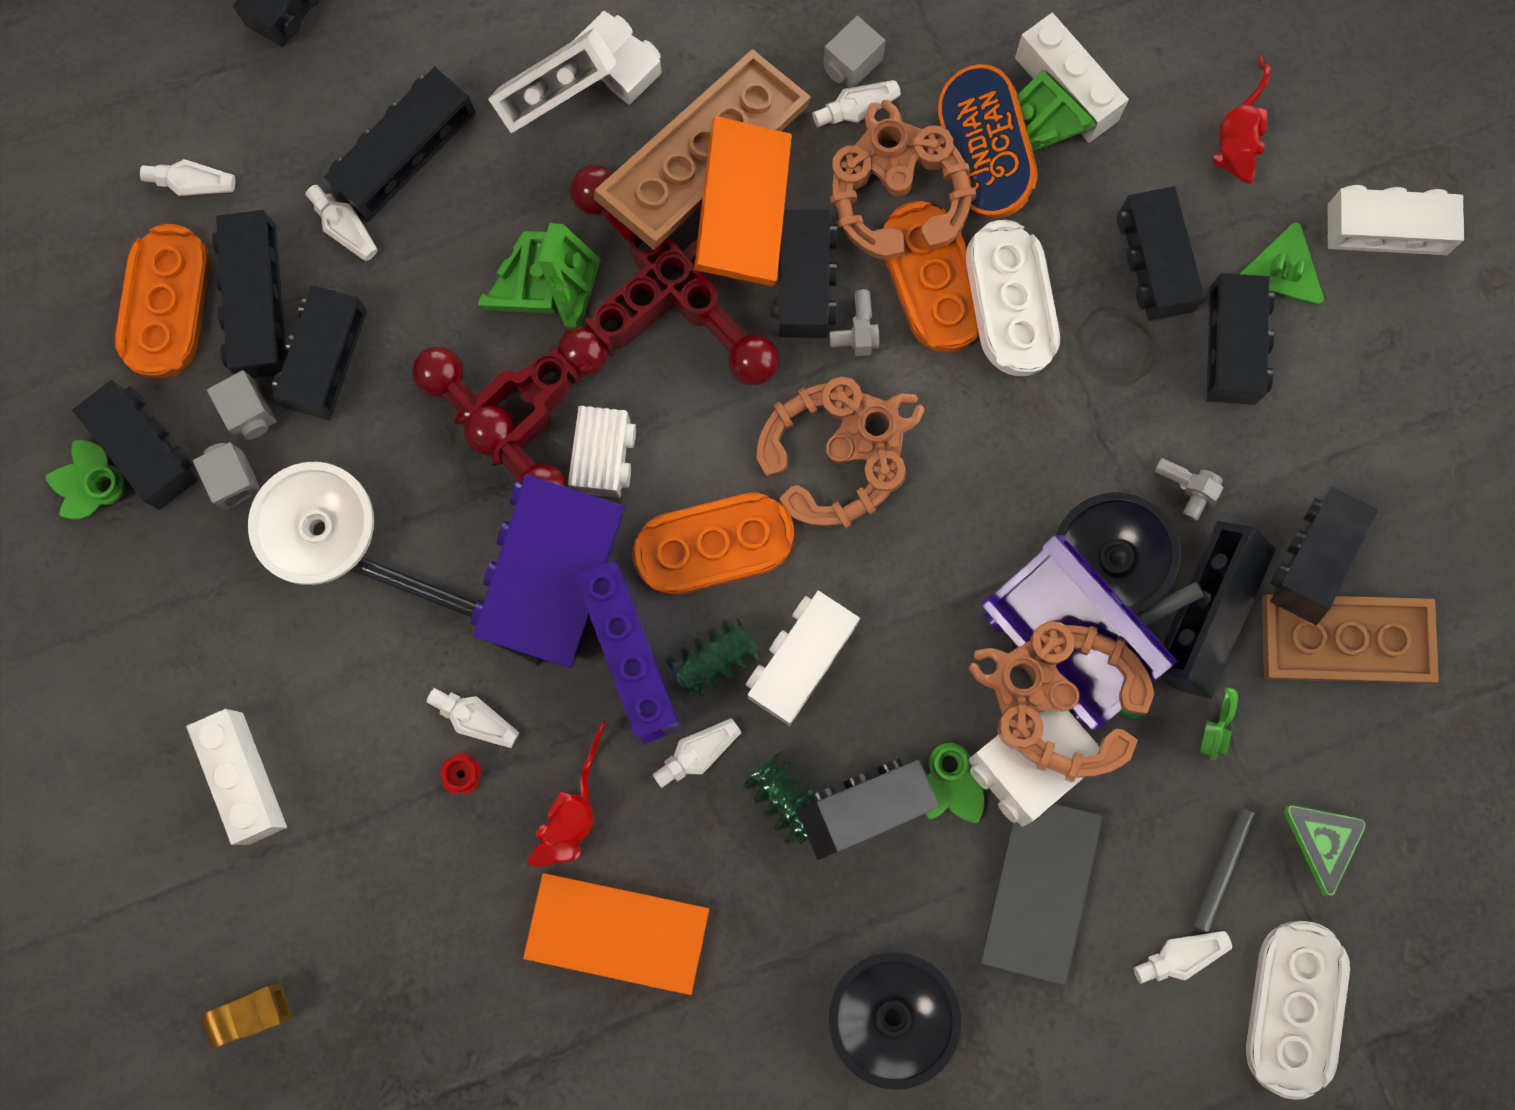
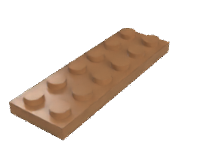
M752 49L594 190V200L655 250L702 206L711 122L715 116L782 131L809 106L811 96Z

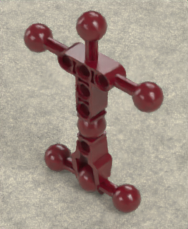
M588 165L578 170L572 179L570 187L571 199L575 206L584 213L595 216L603 215L628 242L632 260L641 271L595 310L592 319L587 317L584 320L586 326H576L566 331L559 340L557 350L552 347L549 349L551 354L542 355L517 373L512 370L503 371L477 397L462 381L464 374L463 364L458 355L450 349L444 347L427 348L421 351L413 362V381L417 388L426 395L444 397L458 412L454 423L464 425L465 440L469 447L479 454L492 456V466L504 464L515 478L522 482L525 475L528 474L568 488V481L563 472L555 466L536 464L523 450V447L550 426L552 419L549 413L569 394L574 383L577 386L581 383L579 377H589L598 373L606 363L608 354L612 357L615 354L614 349H620L629 344L672 306L691 324L700 327L706 326L730 352L728 356L729 369L740 382L746 385H761L774 376L779 366V354L774 344L761 335H746L718 305L717 291L714 285L701 271L694 270L698 238L683 251L669 237L655 250L640 251L638 247L644 241L594 200V190L613 174L612 171L602 165ZM671 269H679L684 272L677 280H669L664 277V274ZM642 294L653 297L651 303L646 306H639L633 302L636 297ZM697 297H705L710 300L709 305L702 309L693 308L690 303ZM610 320H620L623 322L621 328L615 332H608L603 329L604 325ZM550 371L562 373L558 382L551 385L542 383L543 377ZM518 391L522 394L524 402L533 405L535 410L515 428V422L510 413L497 405L512 393Z

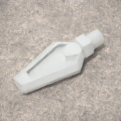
M892 80L843 89L836 101L825 104V108L812 113L814 122L817 127L828 123L836 124L843 120L859 123L865 119V114L871 103L875 102L878 105V110H880L883 100L892 102L901 96L900 88L897 82Z
M185 159L171 166L162 164L156 167L142 165L140 169L142 181L154 182L157 186L169 187L178 196L230 193L235 189L234 175Z
M313 185L306 191L305 195L314 204V210L322 219L323 231L365 261L372 259L376 255L378 249L351 204L337 202L331 194H325L318 185Z
M434 688L427 698L426 703L438 708L440 715L448 719L450 718L456 733L512 748L520 732L477 696L460 699L459 696L452 692L447 695Z
M730 718L679 740L674 756L664 761L665 765L652 774L662 788L674 779L678 782L686 776L685 774H703L741 734L740 729L733 719Z
M1225 931L1169 939L1159 954L1148 957V962L1134 967V973L1140 984L1155 978L1157 981L1168 978V976L1185 981L1231 950L1232 943Z

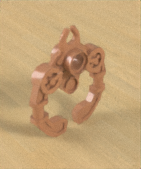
M883 100L881 107L889 112L890 117L889 119L877 122L874 116L878 110V105L875 102L871 103L865 114L866 133L854 146L847 145L841 148L833 157V195L830 196L832 207H835L839 219L836 221L838 232H844L854 245L875 258L885 261L904 256V235L900 230L888 227L871 231L863 224L862 215H854L851 204L857 201L855 190L865 186L871 178V174L876 175L891 195L901 197L908 194L912 188L914 169L919 164L927 170H939L942 168L944 180H952L955 191L949 194L951 205L949 212L931 217L922 225V238L929 250L948 246L961 232L969 214L971 201L975 200L977 196L975 188L970 187L967 176L970 174L969 164L965 163L960 152L953 144V137L945 128L941 126H928L920 129L902 122L901 114L897 107L888 100ZM887 140L898 143L897 146L892 148H885L880 144Z
M841 376L831 379L825 384L815 385L807 389L803 387L798 390L799 395L784 404H781L780 401L774 404L776 409L766 421L759 437L756 459L767 477L784 473L788 469V454L782 446L780 439L786 429L794 426L790 418L807 408L811 415L818 412L817 409L825 408L833 418L842 420L840 428L828 440L826 452L829 458L837 464L859 460L867 462L865 474L869 484L865 489L862 487L856 490L860 498L843 508L838 501L832 504V506H817L809 491L799 485L791 486L779 499L789 512L791 518L799 522L823 527L844 525L845 529L852 526L851 521L867 512L870 515L875 513L876 508L886 500L890 493L896 491L904 483L906 469L901 458L903 435L919 423L925 409L922 405H917L911 417L903 418L899 415V406L902 403H916L918 401L916 394L902 393L883 401L862 393L860 386L853 379ZM876 418H882L889 423L888 430L879 436H874L867 432V425Z
M1048 621L1037 627L1031 635L1029 642L1010 653L994 648L976 650L973 655L976 660L991 658L995 661L996 670L992 674H984L975 662L970 663L968 669L978 682L994 689L1002 714L998 720L997 729L1001 741L1009 748L1016 749L1026 759L1037 765V769L1045 771L1048 768L1065 775L1064 780L1071 783L1074 782L1075 778L1094 777L1109 773L1130 761L1138 740L1125 730L1114 729L1102 739L1097 755L1083 757L1082 754L1075 752L1072 759L1053 752L1055 743L1050 741L1045 743L1040 738L1043 733V721L1039 715L1040 712H1067L1075 707L1079 700L1078 689L1059 673L1056 665L1068 659L1073 650H1080L1079 653L1086 656L1091 649L1108 655L1107 664L1116 666L1124 677L1119 692L1121 709L1127 713L1141 715L1148 713L1154 697L1149 674L1139 658L1125 645L1126 639L1118 636L1115 640L1097 633L1098 628L1091 625L1088 628ZM1011 670H1024L1030 677V687L1028 689L1015 687L1010 680Z

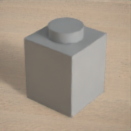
M857 15L825 46L824 68L826 73L832 80L837 83L842 82L848 88L857 86L883 60L886 40Z
M244 370L207 389L227 430L241 441L262 436L267 432L270 425L277 422L258 384Z
M231 442L212 445L203 452L204 455L193 460L212 504L225 512L254 499L261 489L244 452Z

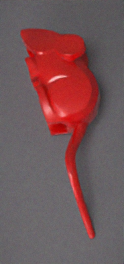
M1262 56L1258 59L1259 67L1264 70L1262 80L1256 90L1240 106L1233 108L1222 120L1218 132L1221 151L1215 152L1213 155V162L1218 167L1226 169L1231 175L1248 184H1251L1254 180L1256 154H1263L1264 142L1260 141V137L1264 136L1266 131L1267 110L1252 106L1265 90L1270 77V66L1264 63Z
M604 721L598 728L589 755L582 768L580 795L564 792L559 794L547 814V818L550 819L548 824H542L535 834V837L542 842L535 847L527 860L528 865L546 867L558 862H572L577 860L581 854L579 844L590 834L595 823V813L590 803L588 775L601 735L606 726Z

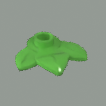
M74 440L72 442L71 454L74 464L58 468L45 476L50 487L57 494L65 498L59 515L72 520L87 518L100 505L115 503L122 497L126 489L125 477L118 468L110 465L108 455L101 446L86 440ZM106 480H111L109 489L102 492V484Z
M1225 687L1218 723L1208 720L1206 723L1200 753L1211 756L1210 760L1217 761L1218 753L1227 755L1232 730L1225 729V727L1233 720L1238 704V693L1234 688Z
M941 744L932 751L929 757L928 767L930 773L927 779L940 807L925 814L929 819H934L949 808L959 818L971 823H978L984 809L983 790L987 789L980 786L970 772L972 767L968 763V759L971 756L958 744ZM946 756L953 757L957 763L955 771L951 773L946 772L942 768V760Z

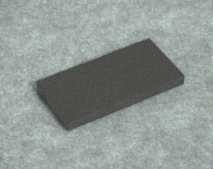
M1054 803L1033 822L1023 827L1018 822H1011L979 963L1066 986L1103 816Z

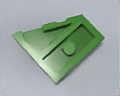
M1043 70L1017 95L1032 151L1091 130L1096 126L1093 118Z
M549 223L546 237L540 247L538 261L563 324L566 328L572 329L583 324L601 259L564 224Z
M524 231L513 247L512 255L503 262L497 271L499 279L488 295L482 294L478 306L483 311L556 314L557 306L538 261L540 247L547 232Z

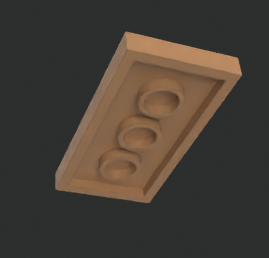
M1273 594L1262 596L1264 679L1409 684L1439 683L1435 599L1336 596L1330 610L1316 626L1271 603L1270 600Z

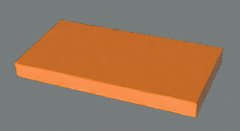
M719 116L713 118L694 270L772 287L777 282L792 134Z
M542 873L523 959L692 995L710 908Z

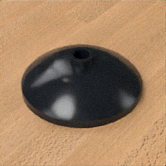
M1110 492L1093 496L1073 508L1057 530L1056 535L1063 534L1135 615L1152 608L1160 602L1170 591L1177 578L1181 562V548L1177 532L1168 516L1157 505L1143 497L1123 492ZM1116 552L1126 554V561L1120 566L1113 565L1111 562V557Z
M884 952L861 960L841 978L830 1002L828 1020L834 1048L845 1066L854 1075L871 1085L894 1090L921 1085L931 1080L944 1069L957 1048L961 1032V1011L956 994L948 980L936 967L912 954ZM890 1009H896L900 1012V1020L895 1025L887 1024L884 1019L885 1013Z

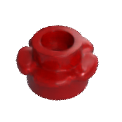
M466 753L454 754L451 759L443 763L440 769L443 786L452 794H458L459 792L469 794L478 787V778L482 775V768L479 762L472 760L471 756ZM460 770L465 772L463 778H459L457 775Z

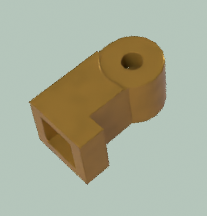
M282 982L266 986L200 1016L210 1050L293 1020Z

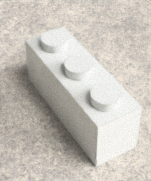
M1053 12L1022 34L1015 59L1033 79L1043 70L1093 118L1096 126L1091 130L1080 133L1088 143L1120 120L1129 99Z
M594 27L498 87L488 100L509 132L513 133L608 75L617 62Z
M1352 185L1341 188L1328 203V249L1448 255L1464 241L1463 195L1447 194V191L1441 189L1429 190L1424 193L1407 192V189L1401 187L1388 188L1384 191L1367 190L1365 186Z
M819 590L812 599L807 596L803 598L792 615L798 621L788 634L784 630L780 632L769 649L775 655L766 668L759 664L746 683V686L751 688L748 693V699L789 727L860 620L858 616Z
M224 709L187 725V730L231 845H250L286 829L287 825L244 714Z

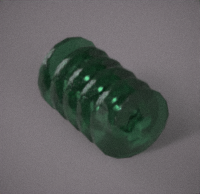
M738 618L737 626L727 619L722 621L724 635H721L712 628L708 630L709 645L696 638L694 640L695 654L685 647L681 648L682 663L677 662L670 656L666 658L667 665L689 698L691 691L704 698L706 694L703 683L705 682L715 689L719 688L718 673L723 674L730 680L734 678L731 667L733 663L743 670L747 669L745 655L749 654L757 661L762 659L759 649Z
M782 750L755 769L748 776L743 787L745 790L759 787L753 800L756 804L765 801L770 802L763 812L766 818L779 814L780 817L773 828L776 832L787 828L790 829L784 840L786 845L797 842L802 844L808 837L797 811L809 806L807 804L809 801L808 796L814 792L811 788L798 792L797 788L804 778L801 775L791 778L786 776L793 764L791 761L782 764L776 762L782 754Z

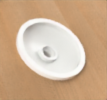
M322 462L295 464L272 476L257 493L248 518L250 543L259 561L266 569L279 578L300 585L323 584L345 575L358 564L366 553L374 530L372 504L362 485L345 470ZM318 523H324V532L320 535H314V527Z

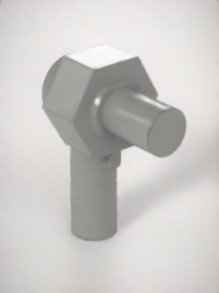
M862 289L854 293L856 316L853 318L852 330L829 331L830 347L852 346L855 356L871 355V349H879L878 324L870 325V319L872 318L870 291Z
M1161 458L1155 470V473L1179 483L1180 488L1185 491V494L1191 497L1182 513V517L1196 523L1206 505L1215 507L1224 488L1221 486L1223 479L1217 474L1208 470H1200L1199 474H1192L1188 469L1180 467L1164 458Z

